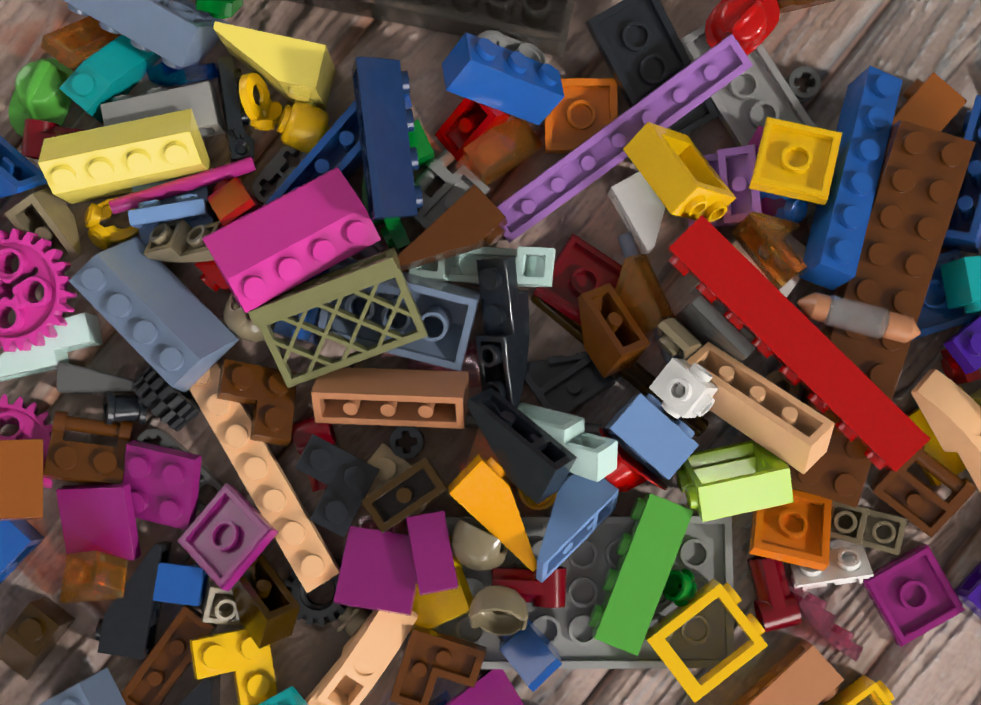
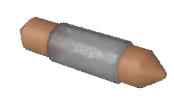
M815 292L799 299L797 302L808 319L878 339L882 337L901 343H907L921 333L913 317L890 312L887 308L836 295L828 296Z

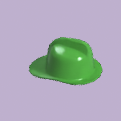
M53 58L40 59L23 66L17 73L15 90L8 111L10 124L17 134L23 137L25 119L48 121L59 124L62 127L73 102L68 95L59 89L74 72L68 64Z

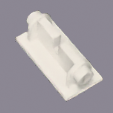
M863 545L831 549L829 553V566L824 571L790 563L793 573L791 575L793 589H801L802 592H806L807 589L827 587V583L833 582L834 585L853 582L861 584L863 579H869L874 575Z

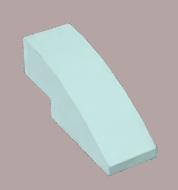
M84 312L64 318L68 323L67 326L54 325L53 327L58 336L56 338L44 336V346H34L32 344L31 351H19L17 347L15 352L2 353L0 355V382L57 370L58 363H69L67 352L102 345L97 316Z
M523 402L519 403L517 409L577 457L569 472L599 482L617 469L618 440L586 433L585 418Z

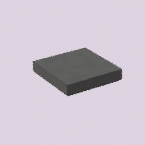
M701 294L673 317L678 319L704 345L710 342L739 362L746 359L756 349Z

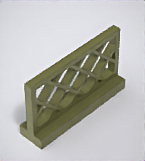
M394 247L304 281L248 312L254 326H259L287 388L428 336L427 329L399 265L400 260ZM395 277L400 289L395 303L375 295L379 283ZM373 286L370 292L363 290L365 288ZM353 293L367 299L360 316L339 308L344 296ZM403 298L407 308L400 305ZM337 299L335 306L328 303ZM371 301L392 309L385 326L364 318ZM319 307L331 312L325 329L304 321L308 310ZM396 312L411 317L416 329L404 334L390 329ZM302 313L300 319L293 317L296 314ZM336 315L357 323L350 339L329 331ZM283 320L297 327L291 341L288 342L275 337L270 324ZM361 325L381 333L377 344L367 347L354 341ZM300 328L322 336L315 352L294 344ZM386 335L392 337L391 339L384 341ZM326 338L347 346L342 357L332 360L319 354ZM280 347L287 349L285 355H283ZM351 348L357 350L356 352L349 354ZM291 351L312 359L308 370L292 374L287 364ZM316 361L322 363L321 365L314 367Z

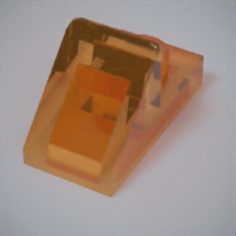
M88 16L44 35L41 48L69 69L73 68L76 70L84 60L121 34H114L102 29L99 26L100 21Z
M753 211L731 232L737 242L778 290L786 286L807 267L786 242V239L800 227L796 222Z

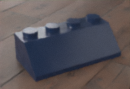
M365 56L356 57L352 68V78L369 216L372 221L414 217L418 215L417 208L423 207L421 186L414 185L413 170H418L419 164L416 147H410L408 132H414L412 109L405 108L404 94L410 93L408 71H401L400 60Z

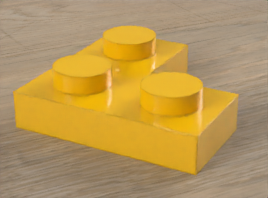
M245 628L189 640L194 676L197 680L233 671L238 705H259L277 695L270 645L259 649Z

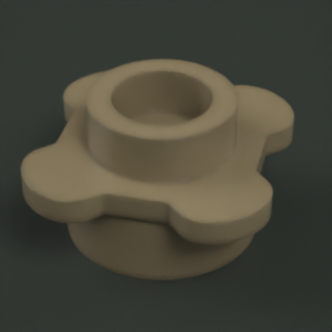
M348 606L343 615L338 617L342 625L336 631L340 633L344 630L352 637L371 613L364 608Z

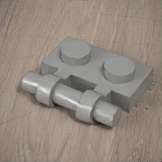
M446 149L436 159L434 157L425 164L427 169L414 181V185L421 186L423 207L418 211V215L413 218L425 230L474 184L485 195L490 192V188L464 164L452 174L447 167L455 158ZM436 179L441 180L444 184L431 198L424 193Z

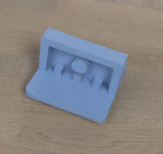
M180 178L132 187V193ZM208 186L163 200L138 203V207L135 210L128 211L130 226L139 229L141 241L147 246L151 231L160 223L184 219L192 228L198 225L213 223L212 208L207 199L209 196Z

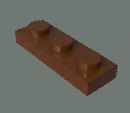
M184 605L122 691L121 695L126 705H161L192 662L189 640L211 635L217 624L203 623L201 621L202 614L190 605Z

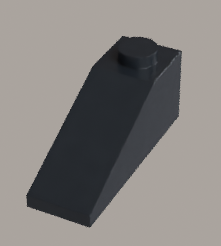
M492 387L468 399L467 406L508 479L537 504L557 492L577 457Z
M162 541L153 545L104 613V617L99 620L95 632V639L99 641L97 653L144 659L150 654L155 646L162 604L160 601H153L158 564L162 562L169 563L172 542Z

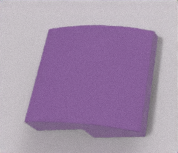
M755 144L717 150V153L703 155L736 197L727 207V212L720 219L711 222V224L715 228H722L762 220L760 191L749 189L757 158ZM688 219L689 227L696 220Z

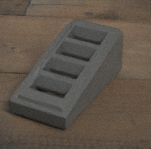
M69 363L57 364V391L59 393L99 394L106 391H112L113 393H135L131 386V383L134 381L133 379Z

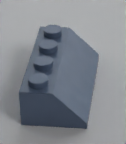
M63 0L68 3L67 7L69 10L82 16L93 17L100 21L99 26L102 29L114 34H123L131 39L130 44L134 47L158 54L162 57L161 61L164 64L178 70L199 65L220 38L213 29L215 21L230 24L223 19L211 17L208 12L196 10V4L189 0Z
M138 237L97 253L69 282L171 387L182 392L189 390L239 341L162 261L148 259L143 254L147 246Z
M347 258L330 267L329 272L358 260ZM403 272L427 329L428 336L386 351V353L461 371L480 301V291ZM395 277L379 283L375 295L395 303L400 293ZM370 286L363 290L370 292L373 286ZM352 293L343 297L339 308L360 316L367 299ZM403 298L400 305L407 308ZM337 299L328 303L335 306ZM371 301L364 318L385 326L392 309ZM321 309L318 327L326 328L331 312ZM396 312L390 329L404 334L415 330L416 327L411 317ZM336 315L329 331L350 339L357 323ZM361 325L354 341L370 347L377 344L381 333ZM386 335L384 341L391 339L392 337Z

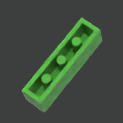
M645 492L643 498L637 497L630 513V518L634 519L630 533L624 532L617 546L616 554L621 555L615 570L612 568L608 570L603 582L602 590L607 591L602 605L595 604L589 618L588 625L593 627L591 633L594 639L638 656L692 517L693 510Z

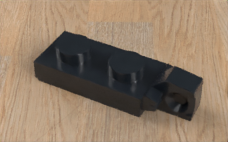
M232 56L219 57L216 72L231 162L251 156L254 159V139L246 134L243 126L249 125V120L242 104L239 103L238 97L239 80L242 76L241 69H234Z

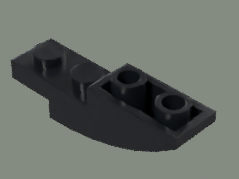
M483 257L476 259L485 330L484 333L476 335L482 392L492 387L518 408L526 375L529 351L528 291L518 290L515 257Z

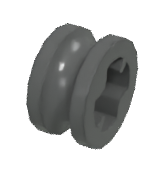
M807 66L795 69L786 79L787 84L800 103L809 101L819 91L821 86L819 74L813 68ZM801 77L807 79L805 84L810 83V87L804 93L797 90L800 87L799 85L796 87L794 85Z

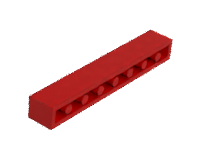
M703 215L668 248V253L672 256L668 262L683 277L690 273L699 282L695 287L696 290L711 304L717 300L727 310L723 316L738 331L744 327L754 337L750 343L766 359L772 354L782 364L778 371L792 385L796 386L800 382L810 392L806 397L807 400L822 414L828 410L838 420L834 426L850 442L857 438L867 448L863 455L877 469L881 470L883 467H886L893 472H897L931 440Z

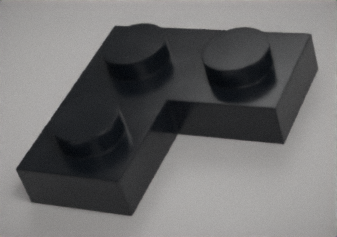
M312 434L294 468L326 484L327 487L309 519L344 537L362 504L361 500L366 497L380 469Z

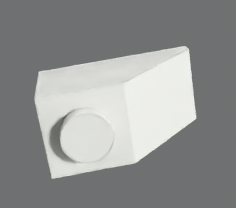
M637 172L612 186L607 195L627 230L631 232L642 256H645L655 247L665 205L642 174Z

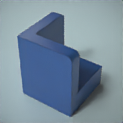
M168 562L159 563L153 601L199 606L203 604L208 574L198 563L193 565Z

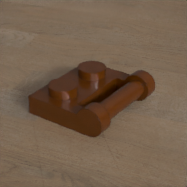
M56 410L43 477L93 485L123 484L126 444L131 441L133 421L113 422L112 425H105L103 420L68 416V412ZM67 430L118 437L117 447L68 441L64 440L65 432Z
M923 446L897 472L886 469L870 488L874 494L932 538L971 497L976 489V485L967 478H959L924 450L925 446ZM916 462L952 490L951 494L944 499L907 469Z

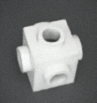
M672 358L649 387L650 390L663 400L662 408L677 419L680 417L695 418L696 416H703L714 404L715 399L712 396L719 388L710 381L713 376L704 367L695 362L691 365L685 359Z

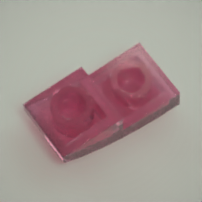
M807 592L805 598L793 593L799 605L801 618L832 647L857 661L863 647L852 642L855 634L835 623L833 624L836 615L825 610L828 602Z

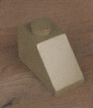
M50 187L32 193L4 213L14 227L22 230L24 235L27 232L38 234V241L41 238L51 240L50 250L55 248L63 251L58 262L71 263L82 255L75 216L61 198L53 195Z

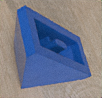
M0 136V198L47 184L43 172Z

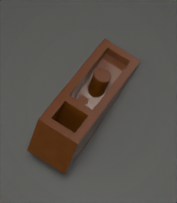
M474 184L398 255L401 270L406 271L477 250L486 243L489 246L493 245L506 232L503 228L507 224L505 215Z

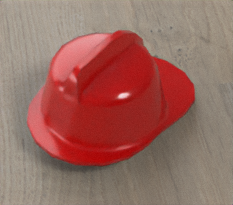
M722 0L712 10L706 20L704 33L707 44L712 48L728 35L733 34L748 56L769 36L779 22L780 8L778 1Z
M599 428L602 437L614 439L603 428ZM618 444L617 469L604 477L605 480L619 489L618 492H627L647 480L663 490L668 489L661 479L626 453Z

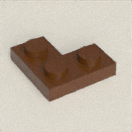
M224 359L221 364L217 399L254 405L250 440L287 446L291 442L296 385L287 388L279 369Z
M413 625L391 692L390 701L403 705H428L437 677L474 688L486 654V647Z

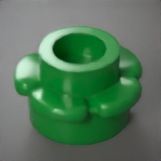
M685 568L682 571L679 569L671 570L663 589L665 598L674 601L676 606H686L689 600L695 597L697 592L694 574Z

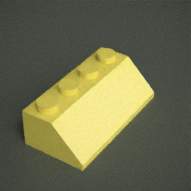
M192 109L46 138L43 141L38 161L53 195L71 204L132 192V187L182 178L213 168Z

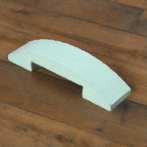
M518 246L517 249L481 247L477 250L412 268L409 270V273L441 282L479 285L476 259L483 257H515L518 287H552L556 249Z

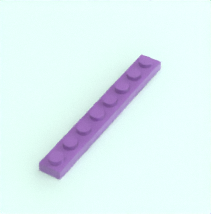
M733 34L728 35L496 207L505 215L507 224L503 227L506 230L504 237L510 243L626 159L628 155L623 148L647 122L668 128L752 67V62Z

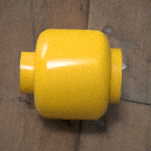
M296 101L292 106L286 104L276 131L281 133L280 137L283 144L301 152L309 153L331 128L328 126L329 115L326 111L304 101Z

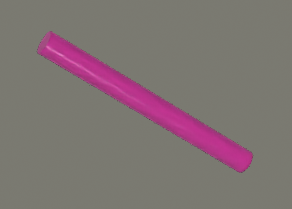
M252 156L109 200V205L115 215L137 208L140 202L163 200L221 182L224 179L256 171L255 163Z

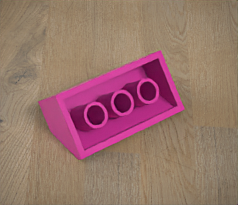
M336 167L202 237V240L237 303L247 313L380 241L381 238L364 204L339 168Z

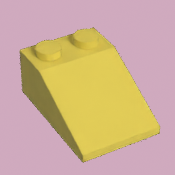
M215 21L213 29L232 56L252 72L259 74L266 83L291 103L304 101L317 108L326 110L335 74V66L326 45Z

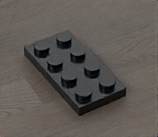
M623 0L585 22L630 108L692 63L660 0ZM709 97L669 126L668 129L687 135L717 118L719 114Z

